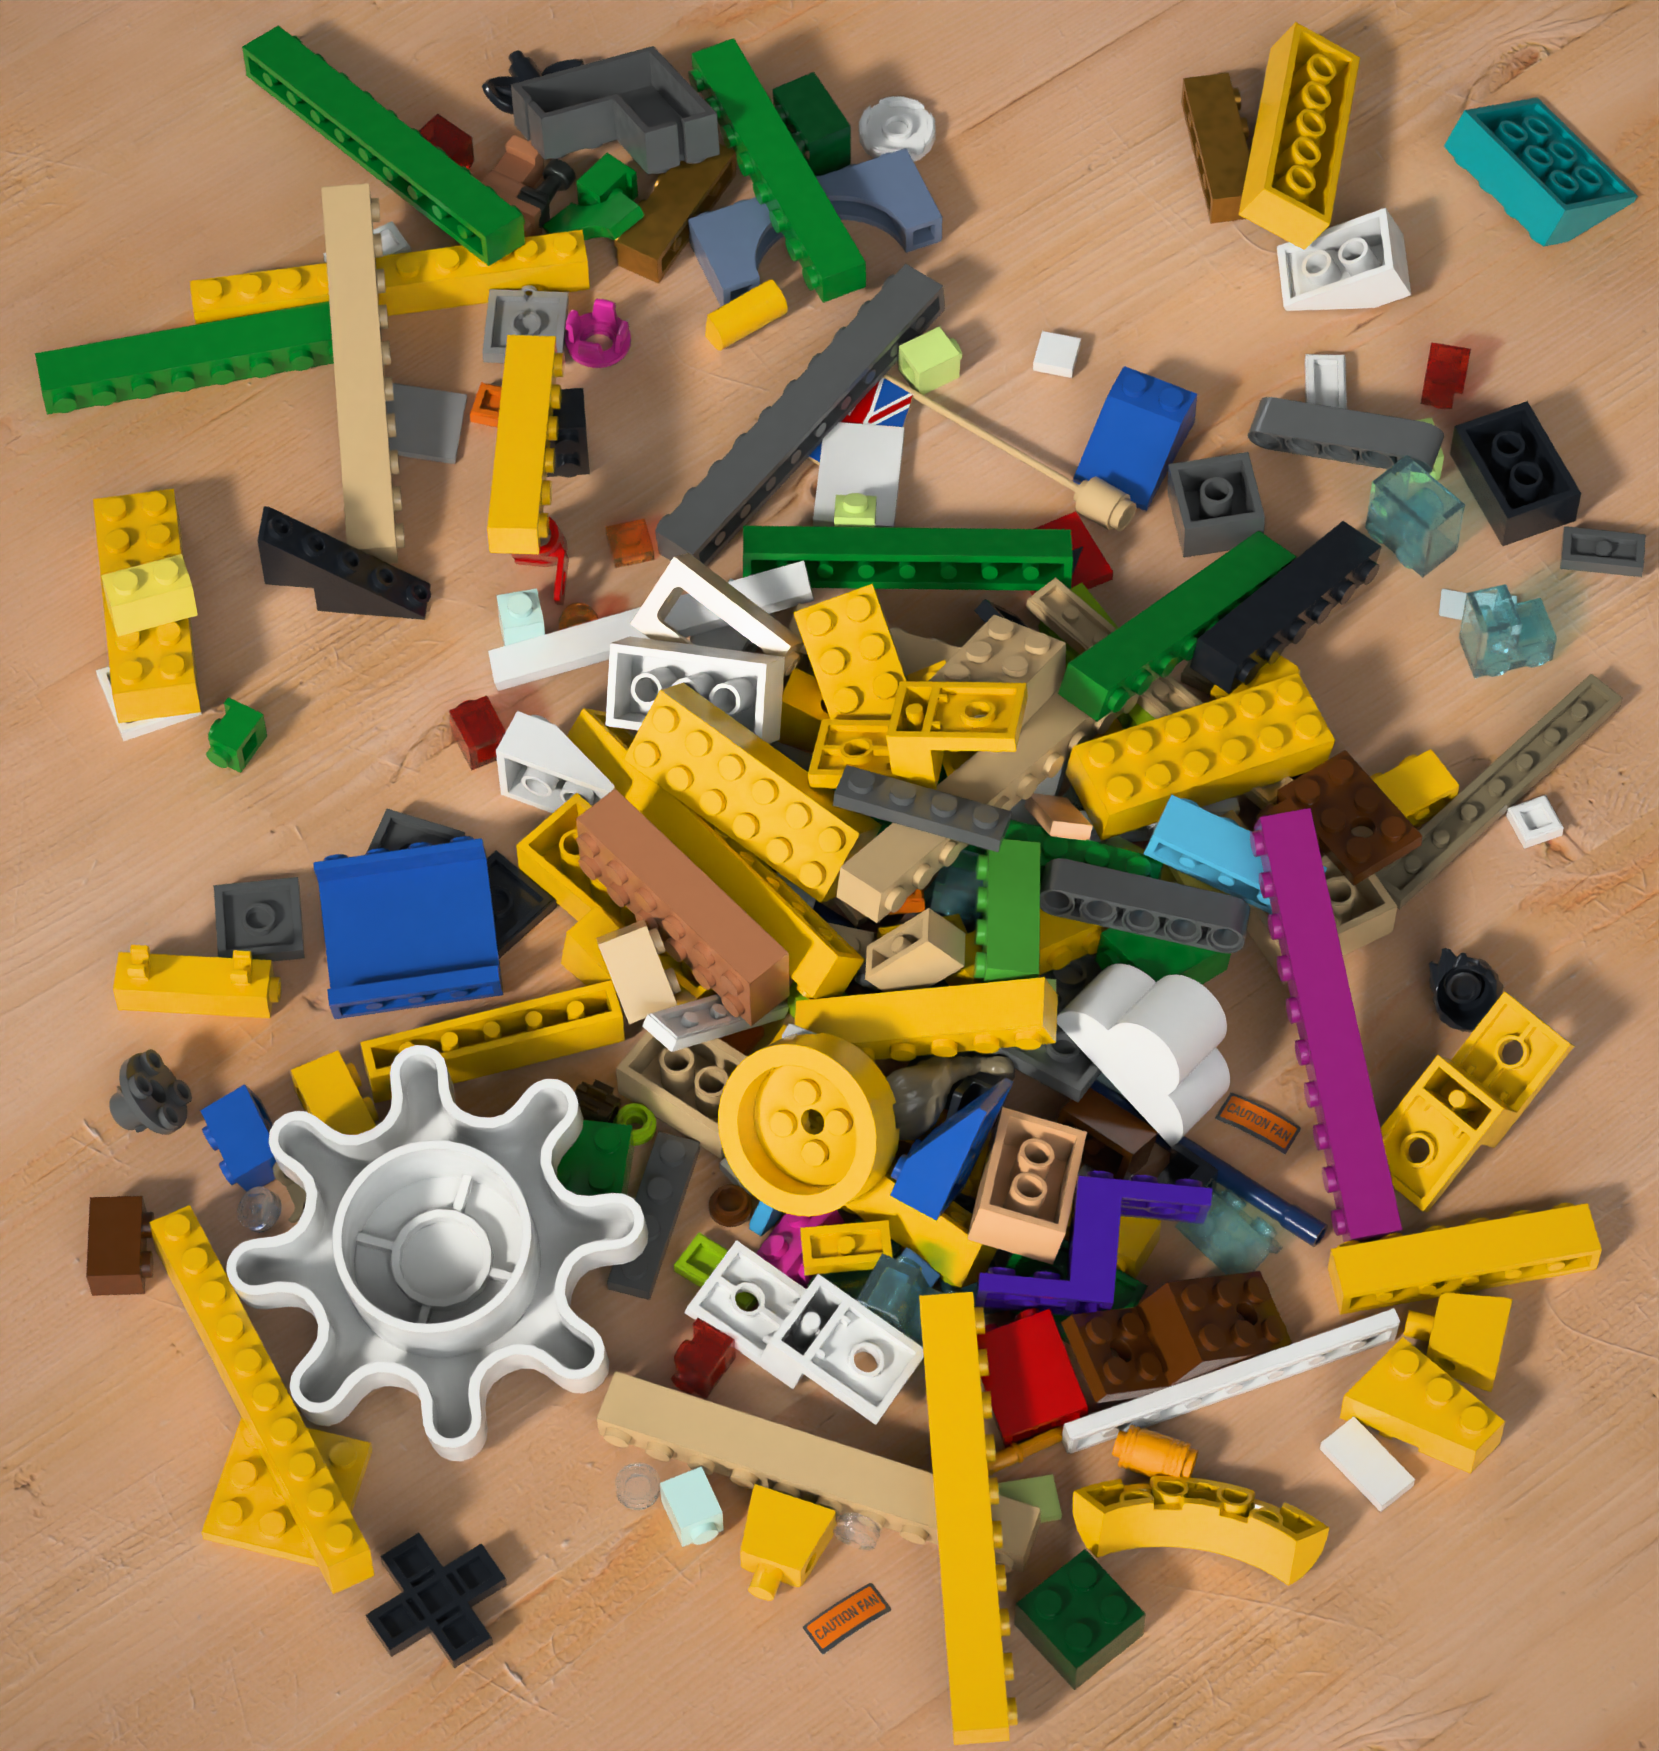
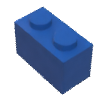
M244 1084L200 1110L207 1126L202 1128L203 1134L215 1151L219 1149L224 1159L219 1163V1166L231 1185L238 1183L245 1191L251 1194L276 1179L273 1174V1166L276 1160L269 1145V1133L273 1124L261 1099Z

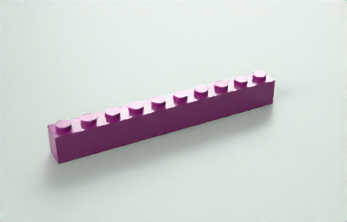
M1311 808L1262 816L1254 826L1255 831L1250 832V843L1254 857H1261L1264 872L1259 873L1260 890L1263 898L1270 899L1273 913L1268 915L1269 932L1272 940L1278 939L1282 956H1277L1278 974L1281 982H1288L1291 998H1286V1010L1289 1022L1297 1024L1300 1040H1295L1297 1061L1300 1066L1305 1065L1309 1082L1304 1083L1305 1099L1308 1108L1315 1107L1318 1124L1313 1125L1314 1141L1318 1151L1324 1150L1327 1167L1322 1168L1323 1183L1326 1192H1333L1336 1209L1331 1211L1333 1229L1336 1236L1342 1235L1343 1242L1359 1241L1365 1243L1380 1240L1388 1234L1400 1233L1402 1225Z

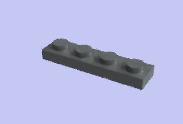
M846 765L833 799V806L995 852H999L1009 827L1012 813L1009 810Z
M658 1131L635 1201L642 1209L649 1232L648 1243L643 1253L635 1260L612 1266L607 1280L608 1290L650 1300L700 1152L699 1141Z

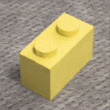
M182 554L101 575L107 606L117 637L198 615L192 583Z

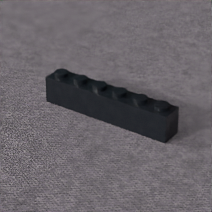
M1345 521L1340 522L1200 636L1190 668L1228 694L1242 683L1245 685L1249 684L1262 666L1266 663L1273 664L1285 647L1290 643L1297 644L1304 637L1308 628L1314 623L1321 624L1328 617L1332 608L1339 603L1345 604L1352 597L1355 589L1361 584L1368 585L1375 578L1380 568L1377 560L1382 546Z

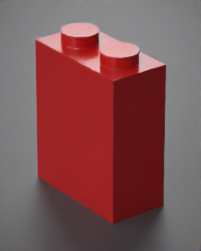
M1039 1308L1023 1311L1014 1317L1015 1322L998 1327L995 1323L985 1325V1334H977L978 1349H987L989 1376H980L981 1386L984 1392L990 1391L992 1415L1005 1448L1009 1447L1012 1442L1018 1444L1054 1428L1064 1426L1065 1423L1089 1415L1087 1403L1050 1309L1040 1312Z

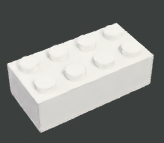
M631 636L610 643L605 726L639 730L659 691L685 683L768 744L780 740L785 657Z

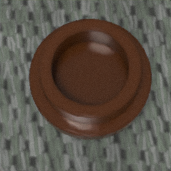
M723 1185L711 1195L709 1213L712 1219L719 1225L736 1227L745 1223L751 1216L752 1199L749 1193L738 1185Z

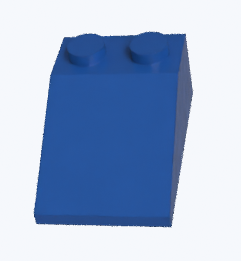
M1123 366L1107 395L1073 477V482L1080 485L1082 481H1089L1097 476L1130 495V500L1136 503L1137 508L1147 511L1168 472L1169 464L1173 463L1195 422L1197 393Z
M1008 1078L1003 1079L934 1128L923 1141L917 1138L908 1154H902L892 1171L891 1177L897 1181L890 1196L937 1221L964 1189L1012 1087L1013 1081Z

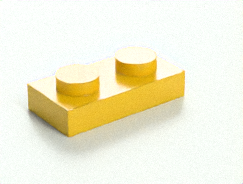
M889 1220L800 1228L804 1275L893 1268Z

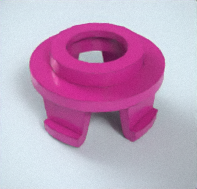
M595 299L592 312L579 316L578 311L572 309L568 314L565 326L567 330L565 336L566 349L569 355L579 364L591 368H604L618 363L628 353L631 345L629 324L617 316L614 302L606 299ZM596 334L605 335L612 340L613 346L603 351L600 344L586 340Z

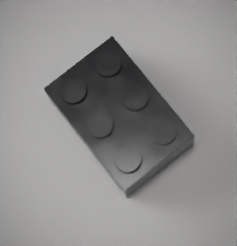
M1528 401L1454 426L1450 455L1502 546L1576 521L1581 492Z

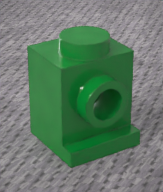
M606 153L576 181L578 205L581 206L599 204L620 192L633 201L638 197L637 172L609 153Z
M228 697L224 702L226 714L222 719L218 718L209 730L208 740L210 748L206 752V756L218 767H229L241 773L266 739V725L264 714Z

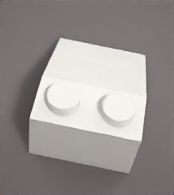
M1386 208L1325 229L1305 250L1290 242L1277 246L1283 306L1286 311L1376 308L1411 295L1404 235Z
M517 711L496 749L501 795L547 812L554 813L575 793H578L593 806L615 789V785L555 724L550 723L542 716H530Z

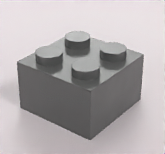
M1248 452L1169 464L1167 493L1183 558L1230 551L1258 530L1264 534L1265 514Z

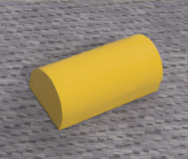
M769 279L707 314L706 338L717 350L721 351L785 315L788 312V305L782 291L773 279Z

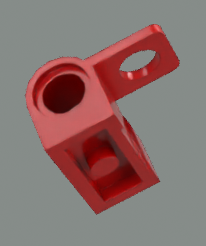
M549 517L548 535H551V538L546 545L540 546L539 554H508H511L518 565L539 567L557 565L554 601L557 605L563 606L569 557L566 553L568 549L567 541L556 522Z

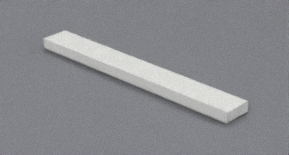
M804 560L728 582L768 614L797 606L798 603L805 604L814 601ZM689 593L679 597L664 622L685 638L729 625ZM641 607L489 650L493 679L497 690L501 691L609 660L610 643L626 637L650 639L631 625Z
M1395 1308L1065 1423L1062 1443L1067 1454H1072L1117 1438L1119 1431L1128 1432L1131 1424L1140 1428H1146L1395 1340L1400 1319Z

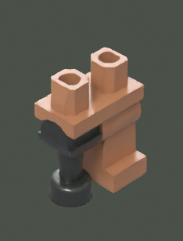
M512 135L505 145V154L494 169L486 174L481 183L492 187L499 197L508 204L515 205L522 212L525 219V237L538 236L542 234V229L540 228H543L542 226L550 220L549 204L557 191L567 190L575 181L576 175L567 163L559 159H552L544 168V158L531 145V142ZM543 175L544 181L534 189L533 187Z

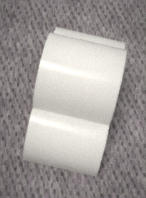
M1113 964L1100 972L1057 1015V1024L1171 1147L1186 1135L1229 1088V1068L1224 1057L1216 1048L1224 1039L1227 1031L1224 1011L1218 1000L1206 987L1189 977L1167 975L1155 982L1149 975L1138 968L1126 964Z

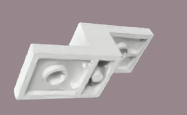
M737 1240L684 1312L790 1388L794 1389L803 1375H806L875 1425L924 1358L922 1346L818 1274L810 1286L805 1289ZM741 1292L751 1293L758 1301V1308L751 1312L740 1309L735 1302V1296ZM859 1352L871 1354L876 1360L877 1369L872 1372L861 1371L854 1363V1355Z

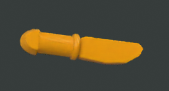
M1064 1426L1049 1430L1019 1445L1012 1442L1009 1447L996 1452V1461L987 1462L988 1477L1015 1463L1021 1464L1024 1458L1061 1442Z

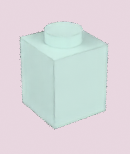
M537 588L497 595L499 623L504 646L545 635L544 620Z
M702 1466L660 1483L661 1502L682 1547L691 1543L695 1545L707 1543L713 1540L719 1532L724 1531L723 1512Z

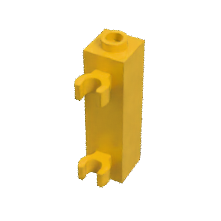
M131 945V953L118 952L113 992L118 1010L271 1018L273 1002H280L281 977L274 976L272 960L252 959L251 951L233 950V958L150 954V948L147 945Z

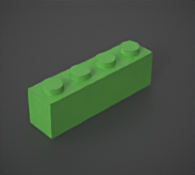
M1003 839L999 852L987 849L986 855L978 854L976 880H983V887L978 886L975 912L983 913V919H977L975 928V945H982V952H976L974 978H981V983L1039 977L1040 842Z

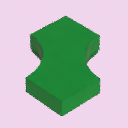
M620 192L614 197L595 205L581 206L570 203L542 227L546 234L583 230L584 241L597 237H607L615 240L641 220L645 214L637 203Z

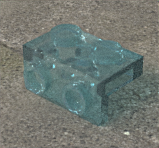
M1228 1188L1224 1191L1212 1189L1211 1208L1204 1224L1178 1222L1175 1226L1226 1275L1254 1272L1270 1253L1278 1254L1283 1248L1274 1239L1278 1234L1276 1230L1258 1216L1253 1220L1243 1210L1246 1203Z

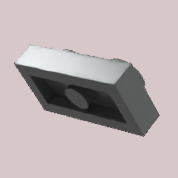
M1564 526L1560 569L1642 577L1646 535Z

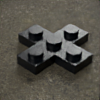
M420 1533L415 1534L380 1556L383 1566L402 1593L366 1614V1620L391 1657L429 1633L453 1668L493 1645L491 1635L471 1607L507 1586L505 1576L482 1543L444 1567Z

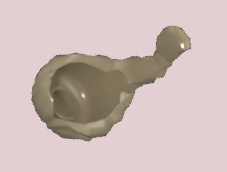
M934 1056L927 1061H919L915 1066L893 1071L886 1079L896 1100V1103L893 1104L896 1128H900L899 1140H916L937 1123L947 1103V1096L955 1082L978 1072L993 1075L1012 1074L1014 1071L1013 1062L1008 1057L1002 1056L988 1058L978 1056H957L953 1058Z

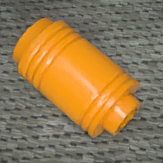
M1131 1424L1128 1432L1119 1431L1112 1456L1119 1458V1468L1128 1469L1150 1478L1152 1476H1175L1178 1478L1182 1476L1189 1478L1192 1477L1199 1450L1191 1448L1192 1443L1180 1441L1177 1438L1174 1439L1173 1437Z

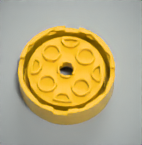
M796 1033L754 1052L744 1059L732 1072L720 1098L718 1110L720 1141L726 1159L734 1174L743 1186L757 1199L787 1214L819 1216L838 1210L870 1191L889 1170L895 1158L899 1142L900 1128H896L893 1104L896 1103V1100L882 1071L861 1049L840 1037L826 1033H819L817 1035H797ZM809 1109H814L823 1116V1130L810 1128Z

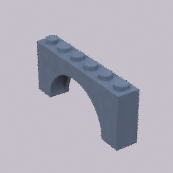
M906 148L893 153H884L877 158L859 164H851L841 170L822 176H815L841 220L858 221L885 231L902 246L905 253L942 241V215ZM755 197L749 200H740L733 205L712 212H703L696 217L688 219L689 243L720 306L729 303L760 285L759 264L773 244L784 236L782 232L776 233L766 204L760 205Z

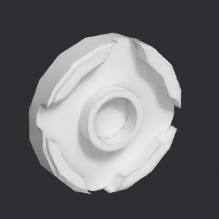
M904 96L886 97L879 100V104L874 105L872 108L870 105L864 110L859 121L860 143L865 152L872 158L906 148L913 162L924 157L934 144L935 119L931 112L929 114L924 109V105L917 100Z

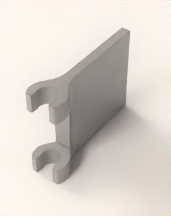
M393 383L394 401H386L387 414L395 413L397 437L389 438L390 450H398V456L455 464L467 394Z

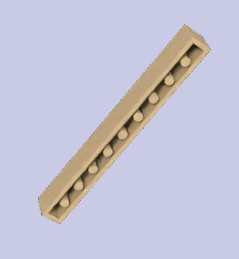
M369 183L321 187L346 541L348 545L388 564L398 563L397 548H405L403 523L395 524V511H402L400 486L393 487L392 474H399L398 450H390L389 438L397 437L395 413L387 414L386 401H394L392 377H384V365H391L389 341H382L381 329H389L387 305H379L378 293H386L384 269H376V258L383 257L381 233L374 234L373 222H380L379 198H371Z
M1058 689L1023 725L1016 752L978 751L938 784L936 790L1011 811V808L1020 800L1030 798L1037 786L1047 777L1053 778L1059 772L1062 765L1070 758L1073 746L1090 741L1097 734L1103 735L1118 716L1122 713H1129L1137 703L1139 695L1135 694L1128 699L1117 713L1110 712L1097 722L1058 694ZM892 823L840 867L836 897L878 923L888 913L897 912L904 904L906 898L915 890L925 888L933 875L943 866L949 867L952 865L959 853L969 844Z
M615 1371L597 1416L599 1435H602L608 1443L622 1448H627L630 1444L645 1449L649 1456L657 1460L670 1461L673 1458L688 1463V1467L692 1470L702 1466L705 1475H712L713 1472L728 1476L734 1484L740 1487L753 1489L754 1485L757 1484L835 1510L836 1517L842 1513L857 1518L861 1525L869 1529L882 1530L885 1527L900 1532L901 1537L912 1543L925 1544L928 1541L938 1545L933 1473ZM999 1495V1504L991 1505L992 1521L1001 1520L1003 1548H994L996 1565L1005 1564V1572H1011L1012 1569L1024 1572L1040 1526L1041 1508Z

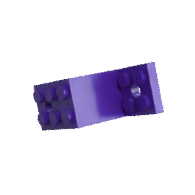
M1088 1171L1087 1176H1078L1072 1201L1066 1281L1060 1280V1274L1053 1272H1034L1033 1277L1015 1276L1016 1271L1013 1269L1002 1267L989 1268V1273H980L976 1289L975 1307L1021 1312L1032 1308H1039L1040 1312L1050 1309L1053 1315L1063 1316L1111 1310L1114 1303L1120 1216L1204 1224L1211 1208L1213 1188L1202 1187V1182L1192 1179H1179L1173 1185L1158 1183V1178L1149 1175H1133L1130 1181L1113 1179V1174L1106 1171Z

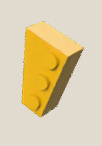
M1404 1337L1344 1395L1340 1418L1345 1421L1355 1417L1360 1423L1378 1430L1379 1435L1390 1440L1393 1437L1418 1447V1452L1470 1474L1500 1444L1505 1421Z

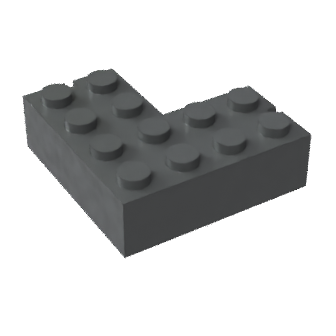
M654 46L511 84L515 126L528 141L531 140V145L545 160L549 158L559 159L566 156L567 153L585 148L595 149L604 143L617 140L647 174L667 172L670 168L680 166V161H685L687 164H696L704 161L706 158L720 155L717 113Z

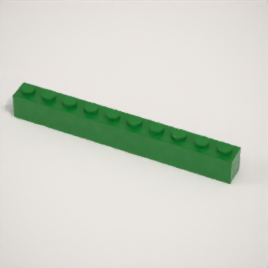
M278 25L242 46L247 77L486 265H492L525 244V219L522 212L515 205L508 204L497 195L492 187L485 186L466 167H461L450 159L443 149L436 148L423 138L417 129L410 128L401 121L395 112L390 109L387 110L375 101L368 91H363L353 84L343 72L339 73L320 54L313 53L303 45L297 36L290 35Z

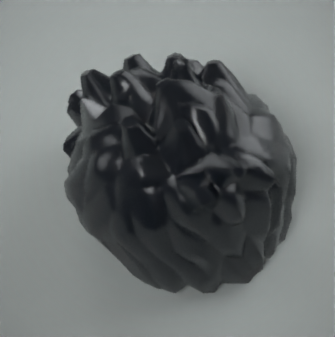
M1447 948L1442 949L1438 964L1433 961L1429 963V983L1434 994L1433 1002L1436 1005L1439 1019L1450 1028L1469 1033L1474 1031L1503 994L1504 986L1500 982L1498 974L1486 961L1467 957L1466 953L1456 956L1451 949Z

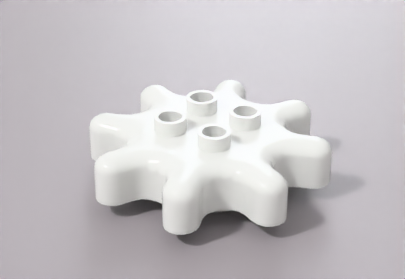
M415 1045L405 1048L395 1057L390 1071L391 1109L386 1118L373 1129L358 1135H345L333 1130L319 1118L305 1111H293L284 1114L275 1121L269 1133L271 1152L283 1173L305 1190L307 1194L305 1208L298 1223L288 1232L272 1237L251 1239L238 1245L233 1249L228 1258L226 1271L231 1285L246 1305L254 1309L266 1310L300 1307L312 1313L318 1323L317 1339L311 1350L295 1368L290 1381L292 1397L308 1421L321 1426H331L340 1423L372 1390L384 1386L404 1388L415 1393L420 1398L425 1432L437 1453L450 1461H464L473 1458L479 1453L486 1442L488 1430L485 1409L486 1397L492 1385L504 1375L519 1369H535L572 1393L593 1391L604 1382L609 1372V1359L604 1343L597 1331L579 1318L570 1308L572 1293L578 1280L588 1271L603 1266L625 1264L635 1260L643 1253L648 1243L649 1232L642 1209L633 1198L620 1193L593 1196L576 1195L566 1190L557 1179V1166L563 1155L577 1140L583 1127V1116L576 1094L567 1083L558 1079H544L535 1082L525 1091L515 1105L504 1114L492 1118L478 1117L462 1111L455 1104L453 1082L445 1060L440 1053L429 1046Z

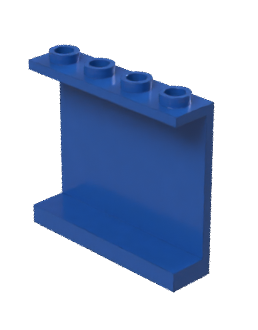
M470 836L453 838L449 843L432 845L428 842L411 844L407 849L390 851L386 848L369 850L365 855L348 857L343 854H335L325 857L323 861L313 862L314 871L319 883L330 989H327L328 1000L334 1020L504 995L487 856L482 838L474 839Z

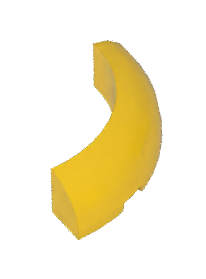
M1152 1476L1149 1483L1123 1485L1121 1479H1113L1095 1483L1073 1492V1517L1077 1531L1085 1546L1096 1558L1114 1552L1142 1547L1197 1549L1246 1562L1275 1576L1288 1586L1301 1579L1314 1566L1324 1549L1330 1528L1310 1514L1288 1503H1283L1282 1507L1279 1508L1255 1499V1491L1201 1478Z

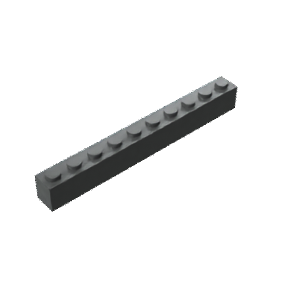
M907 264L895 275H890L885 280L879 293L871 301L868 300L863 303L857 316L849 325L841 327L835 334L832 343L822 353H817L811 359L808 368L797 380L794 379L788 383L783 395L773 406L766 407L760 414L757 423L747 433H742L736 439L733 448L722 460H717L712 464L707 476L697 487H692L686 492L682 503L671 514H666L659 521L655 530L659 554L672 561L676 556L690 553L707 566L819 446L823 438L852 411L898 361L899 345L922 335L944 312L943 285Z

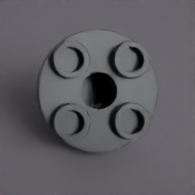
M152 1049L143 1053H137L125 1060L121 1065L119 1073L120 1086H117V1093L110 1098L109 1102L110 1112L116 1123L126 1130H135L138 1133L149 1128L158 1134L169 1135L180 1129L187 1119V1104L192 1100L191 1091L187 1084L182 1080H177L163 1063L160 1055Z

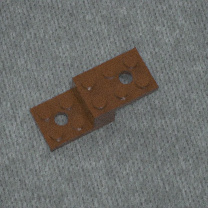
M1346 750L1312 770L1292 777L1293 781L1277 790V804L1290 797L1300 810L1311 808L1314 826L1320 832L1319 848L1353 886L1422 845L1423 836ZM1357 826H1365L1371 829L1373 834L1366 838L1357 837L1351 830Z
M1260 1271L1170 1281L1136 1307L1072 1314L1061 1323L1096 1403L1143 1397L1211 1373L1224 1365L1236 1364L1293 1344L1286 1325L1282 1321L1270 1294L1268 1285L1265 1283ZM1237 1312L1240 1313L1245 1320L1240 1319ZM1111 1348L1118 1353L1119 1357L1112 1354Z

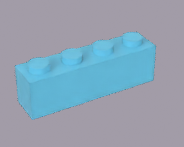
M1171 795L1143 854L1231 896L1241 898L1246 903L1269 914H1273L1270 899L1263 898L1261 894L1259 873L1264 871L1261 857H1254L1250 843L1251 831L1240 827L1230 818L1219 817L1200 808L1192 800L1180 799Z

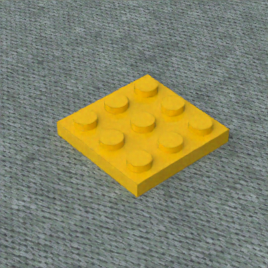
M241 1417L202 1529L203 1539L319 1567ZM307 1427L352 1513L373 1450L371 1442Z

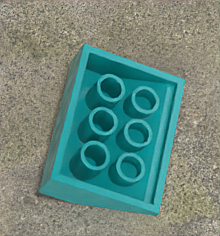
M1538 97L1464 110L1443 146L1454 157L1455 162L1460 167L1466 169L1479 182L1480 187L1485 192L1491 194L1504 207L1505 212L1510 217L1516 219L1529 232L1530 237L1543 247L1569 242L1634 203L1638 197Z

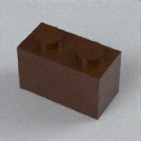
M1092 1088L1088 1089L1079 1102L1074 1100L1068 1102L1061 1109L1056 1122L1086 1131L1081 1161L1096 1171L1110 1172L1113 1174V1179L1128 1180L1147 1163L1159 1134L1153 1127Z
M143 1196L90 1197L86 1277L92 1296L145 1294V1278L153 1277L152 1251H146L147 1238H153L149 1222L155 1219L153 1212L146 1211Z

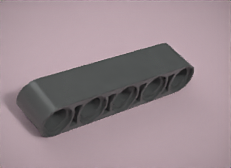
M1264 397L1258 405L1248 432V438L1255 445L1268 450L1417 475H1427L1432 472L1444 439V433L1438 427L1422 421L1275 397Z
M1060 858L1046 863L1040 884V908L1053 916L1220 953L1230 954L1238 952L1245 943L1250 907L1244 900L1235 896Z

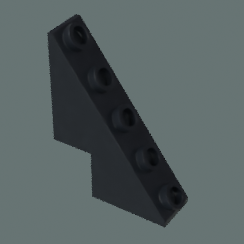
M264 506L257 541L265 584L314 588L317 611L425 620L428 601L431 598L430 583L284 513Z

